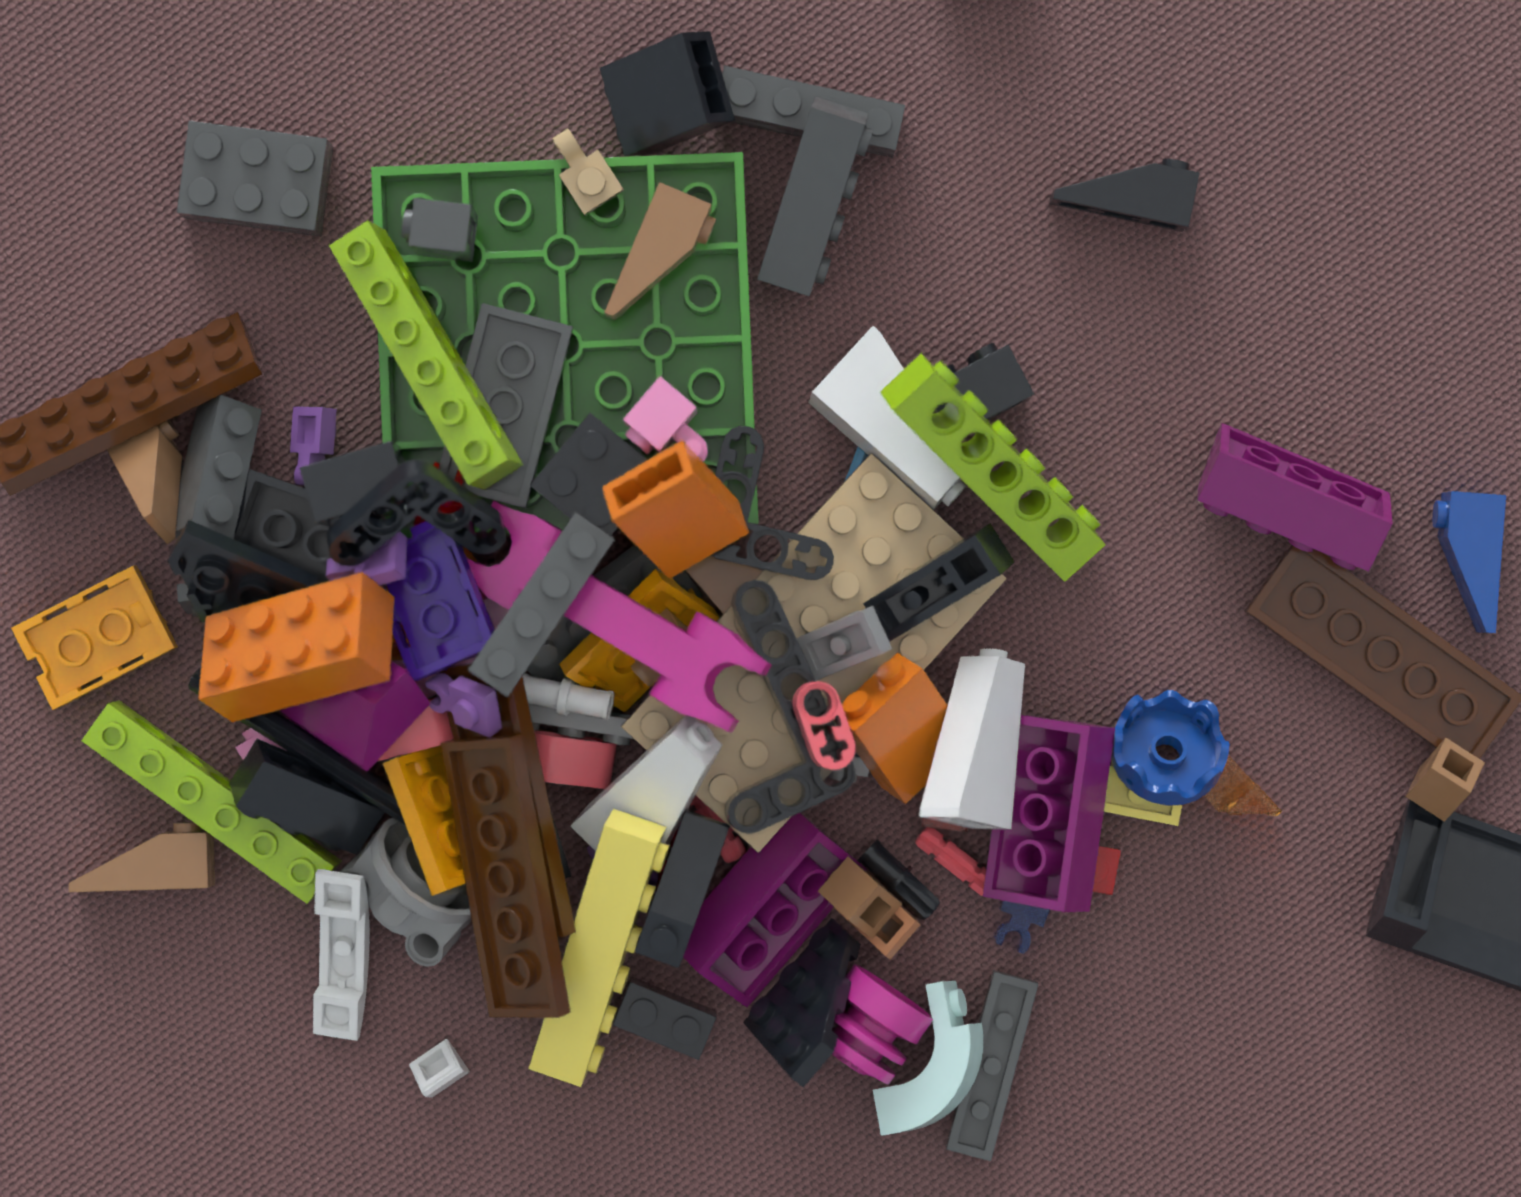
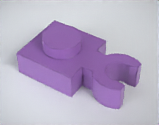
M437 673L425 682L426 688L434 690L438 694L436 698L430 701L429 707L437 713L452 712L455 724L489 738L502 728L495 689L462 676L453 681L448 675L443 673Z

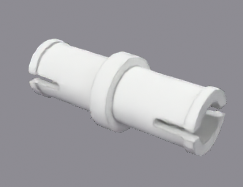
M525 673L522 675L528 704L556 709L557 714L567 716L569 712L602 718L607 721L611 716L614 704V691L575 685V682L568 678H564L562 682L529 676V674Z

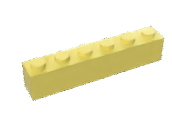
M613 809L603 827L575 917L574 925L576 932L570 934L562 959L571 1013L559 1018H544L529 1066L530 1070L579 1087L582 1086L588 1071L597 1073L605 1047L597 1044L601 1032L609 1034L618 1009L611 1006L610 1003L614 992L622 994L630 972V967L624 966L623 962L627 952L635 953L643 927L635 924L640 911L648 913L656 890V886L648 883L653 870L661 872L668 853L669 845L661 843L666 826Z

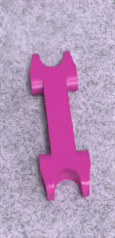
M493 501L491 506L502 515L504 526L510 532L512 545L509 555L500 564L490 567L474 562L467 558V561L480 590L488 598L509 610L563 530L535 515L522 513L497 501ZM593 575L589 576L564 613L565 617L659 672L660 676L649 693L651 696L680 714L704 720L728 732L733 733L739 720L734 718L731 713L726 711L716 701L713 690L716 677L724 668L734 665L742 666L750 671L766 676L772 664L749 647L738 634L697 611L685 631Z

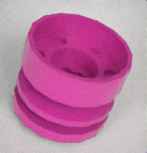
M854 964L846 976L851 981L847 998L851 1007L848 1011L844 1010V1013L835 1016L834 1021L838 1026L836 1028L833 1027L832 1031L838 1035L832 1055L854 1071L890 1084L896 1073L881 1059L885 1056L891 1061L903 1065L906 1057L893 1044L896 1037H899L907 1042L917 1044L933 1019L928 1012L890 984L865 968Z

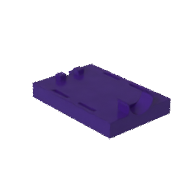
M427 521L410 528L413 538L407 540L405 578L386 583L389 593L394 596L392 633L406 669L414 681H420L440 671H447L449 667L459 662L477 657L495 631L462 545ZM385 584L380 585L382 588H384V589L387 591V589H386V587H385ZM400 623H402V626H403V628H404V631H405V633H406V636H407V638H408V641H409V644H410L411 647H409V645H408V643H407V640H406V638H405V635H404V633H403V630H402V628H401Z

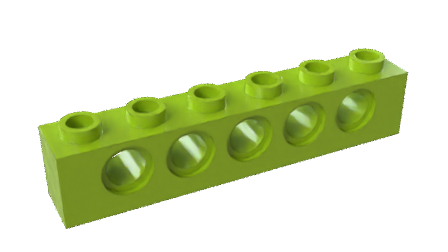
M367 220L329 245L468 485L485 490L523 466L518 454L387 231Z
M921 353L880 391V394L892 411L1066 582L1106 545L1095 531L1101 524L1085 506L1081 505L1076 510L1068 502L1073 496L1056 477H1053L1048 482L1040 474L1045 470V467L1030 450L1026 448L1020 454L1012 446L1017 441L1016 437L999 419L991 424L983 416L989 410L970 390L962 395L954 387L959 380L941 360L933 366ZM947 403L942 411L932 414L937 406ZM976 432L971 440L962 443L968 434ZM1004 461L999 469L991 471L997 463ZM1032 490L1027 497L1020 499L1025 492ZM1060 518L1056 524L1048 527L1052 521Z
M120 700L106 705L81 740L306 904L315 899L316 871L318 869L335 871L342 862V860L303 833L293 835L283 830L276 822L263 817L254 819L243 814L235 805L229 784L231 780Z

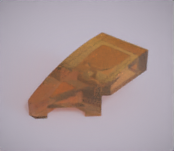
M1229 755L1217 784L1208 794L1203 796L1215 810L1226 812L1229 815L1266 814L1268 816H1278L1282 812L1261 787L1252 781Z

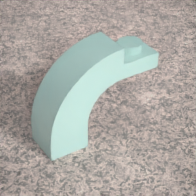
M956 981L926 984L935 1036L933 1054L926 1068L916 1078L907 1083L873 1090L881 1136L916 1130L939 1121L962 1102L976 1079L983 1054L982 1023L964 1025L963 1016L967 1014V1003L962 989L957 988Z

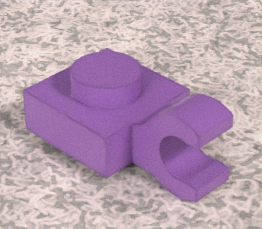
M293 406L290 452L298 453V463L294 472L296 485H304L299 467L325 460V454L333 455L337 409Z
M399 531L367 560L358 565L342 566L335 563L332 558H329L327 560L326 577L328 579L338 576L343 578L363 572L379 585L404 579L406 575L407 537Z

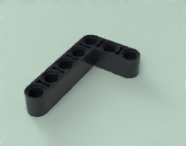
M759 580L748 581L737 587L732 595L731 605L749 647L772 664L766 676L763 675V678L802 761L743 788L729 797L724 810L726 820L731 827L748 834L759 832L846 791L854 782L856 773L854 763L851 761L843 768L844 774L841 781L830 786L821 779V767L816 765L810 758L793 710L792 700L787 699L783 695L781 683L784 677L791 673L799 675L803 679L804 684L816 682L775 591L769 584ZM750 588L760 590L766 598V607L759 615L749 614L742 606V596ZM769 631H777L785 639V650L777 658L767 656L762 650V638ZM813 689L804 698V708L811 716L817 717L822 715L828 706L821 691ZM832 719L824 724L826 745L820 748L821 755H828L832 759H837L836 751L843 748L842 741L832 740L827 727L836 726ZM786 779H795L801 785V797L792 805H784L778 798V787ZM750 798L758 804L759 816L752 824L743 825L735 817V807L741 800Z

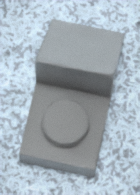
M873 606L861 611H855L796 638L815 680L849 668L892 649Z

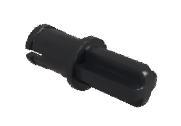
M878 839L857 860L921 920L927 919L938 908L940 904L939 899L910 872L913 868L910 865L906 868Z

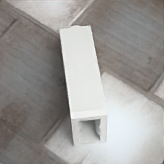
M872 326L812 391L809 404L867 455L872 453L933 511L941 502L950 506L965 489L966 485L892 411L880 394V391L904 368L880 331Z
M980 649L979 656L960 657L920 806L919 817L972 829L1011 830L1025 664L1008 659L1007 651Z
M685 715L594 798L572 823L571 827L596 851L603 827L612 810L616 809L666 826L661 843L669 845L684 817L686 809L688 810L722 744L714 737L712 731L705 724L699 722L695 717Z

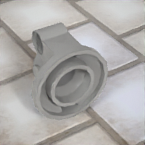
M395 818L385 821L370 839L364 850L360 851L340 871L364 877L368 904L374 917L390 931L406 937L405 949L407 954L419 965L429 967L439 963L459 940L461 931L472 921L466 884L432 896L407 827Z

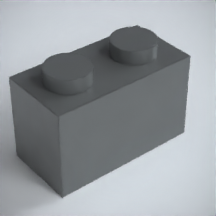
M414 198L413 210L405 209L402 237L406 238L409 247L417 256L473 262L478 215L470 204Z

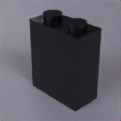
M710 31L682 32L600 67L604 91L610 103L617 128V137L621 143L624 157L654 154L735 121Z

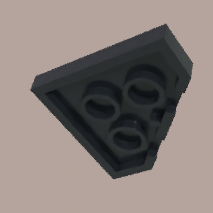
M189 519L173 545L167 561L174 574L181 575L188 587L186 596L201 622H205L206 616L315 586L318 580V576Z
M833 918L812 935L809 945L794 962L788 964L783 969L777 983L765 997L760 998L754 1003L749 1016L743 1022L789 1077L803 1088L835 1050L838 1035L832 1031L835 1016L844 1013L851 986V981L845 976L849 961L857 960L861 945Z

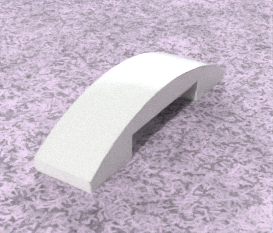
M318 869L315 873V914L320 915L319 986L314 993L313 1034L357 1041L360 1037L369 966L370 924L366 884L364 877L361 875Z

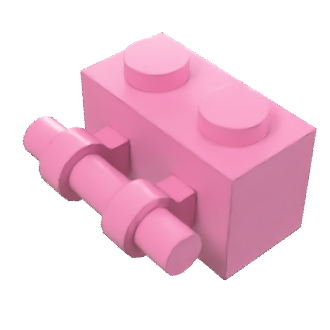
M661 376L623 419L626 426L630 428L625 435L647 455L652 449L661 453L673 441L678 443L681 440L703 462L708 454L707 444L704 439L688 426V423L697 414V407Z

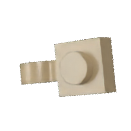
M569 128L553 138V142L570 167L559 174V177L584 216L624 191L599 150L586 157Z

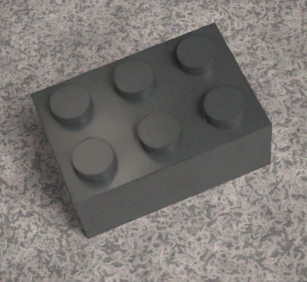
M189 121L177 213L188 220L322 237L334 146L327 138Z

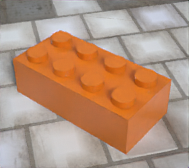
M360 572L206 616L199 700L229 721L236 722L389 681L394 596L365 573Z

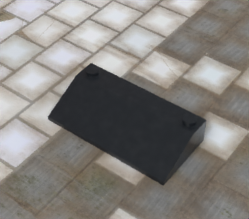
M1408 799L1374 897L1365 936L1521 991V835L1457 812H1453L1444 822Z

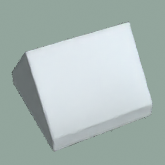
M445 1039L409 1064L422 1094L430 1098L470 1072L448 1039Z

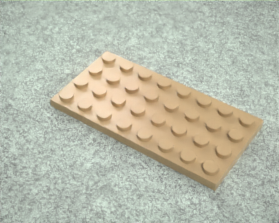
M871 453L797 533L820 539L829 545L834 555V565L830 573L819 580H805L763 570L755 580L764 581L773 588L795 637L798 638L855 611L866 609L863 605L864 602L964 538ZM791 540L788 543V555L782 565L783 568L792 569V559L806 563V571L809 573H815L817 566L825 567L827 558L820 556L819 547L811 546L809 553L795 551L799 541ZM780 553L772 561H775ZM1001 574L890 641L891 650L816 680V682H825L831 685L838 693L842 704L847 696L859 689L877 672L883 663L890 660L896 653L901 654L924 670L1007 578ZM750 588L742 596V606L749 614L759 615L766 607V598L760 590ZM731 605L717 622L738 634L748 645ZM769 631L762 638L761 646L767 656L777 658L784 652L786 643L780 633ZM739 665L724 668L716 677L713 687L716 701L726 711L731 713L734 718L739 720L733 733L696 718L699 722L705 724L712 731L714 737L722 744L696 796L728 825L730 824L726 820L724 810L725 804L731 795L802 761L763 675ZM788 674L781 683L783 695L787 699L793 700L794 693L804 684V681L797 674ZM821 691L823 698L828 706L827 696L824 692ZM649 695L622 724L621 728L647 751L685 715L680 714ZM812 724V732L814 733L817 730H823L824 732V724ZM821 767V779L824 781L833 770ZM792 778L786 779L778 787V798L784 805H792L801 797L802 789L797 780ZM750 798L741 800L735 807L737 821L743 825L752 824L756 821L760 811L758 804ZM789 818L751 834L742 833L733 827L731 828L759 853Z

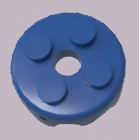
M1167 690L1152 699L1143 700L1140 695H1135L1129 700L1115 726L1111 760L1120 780L1137 796L1152 803L1166 806L1184 805L1205 796L1217 784L1227 761L1230 744L1229 741L1224 739L1220 731L1219 712L1214 703L1209 700L1193 702L1174 690ZM1159 745H1170L1177 750L1179 758L1166 760L1158 755L1156 747Z

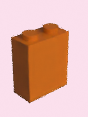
M683 440L602 487L612 521L669 579L749 534L738 499Z
M896 653L890 660L883 663L877 672L859 689L847 696L842 703V707L855 742L856 753L880 787L904 804H907L927 784L947 704L923 668L901 654Z

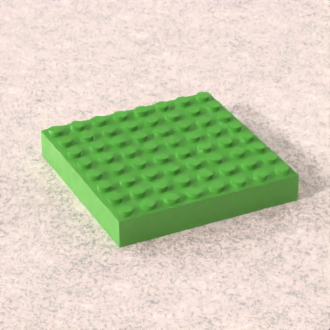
M743 152L604 158L624 191L584 216L559 177V174L570 168L565 159L371 167L373 223L387 231L465 365L482 303L573 326L535 478L589 413H592L647 460L658 455L659 453L654 449L648 455L645 454L627 438L625 434L630 428L626 426L623 419L660 376L697 407V414L688 423V426L706 442L708 454L704 463L714 474L725 435L731 429L738 426H749L755 429ZM659 182L712 204L709 216L717 220L707 244L704 245L698 242L693 254L617 319L613 320L606 317L604 312ZM414 198L472 205L478 215L473 262L416 255L409 247L406 238L402 237L405 209L413 210ZM378 331L382 443L393 441L399 445L405 461L418 459L432 465L435 462L440 463L445 444ZM742 434L740 441H732L730 444V449H734L737 452L735 466L726 462L723 472H739L751 478L753 468L744 469L743 465L746 455L749 453L755 454L756 450L755 446L750 443V436ZM673 441L668 448L675 445L676 442ZM730 479L723 483L738 499L739 504H741L746 497L745 485L736 479ZM756 485L748 522L758 525ZM534 488L531 489L527 509L499 502L513 510L544 519L561 530H564L570 521L569 517ZM478 496L480 499L488 503L490 506L493 503V501H495L492 499ZM415 518L400 530L407 539L412 538L410 528L414 527ZM474 525L476 533L481 530ZM505 527L506 536L510 535V532Z

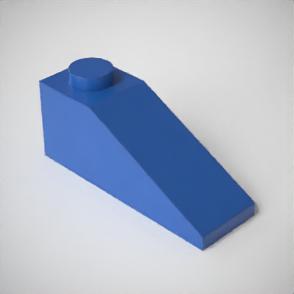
M1458 491L1441 493V501L1436 500L1434 503L1432 514L1433 527L1439 528L1438 540L1476 633H1496L1506 495Z

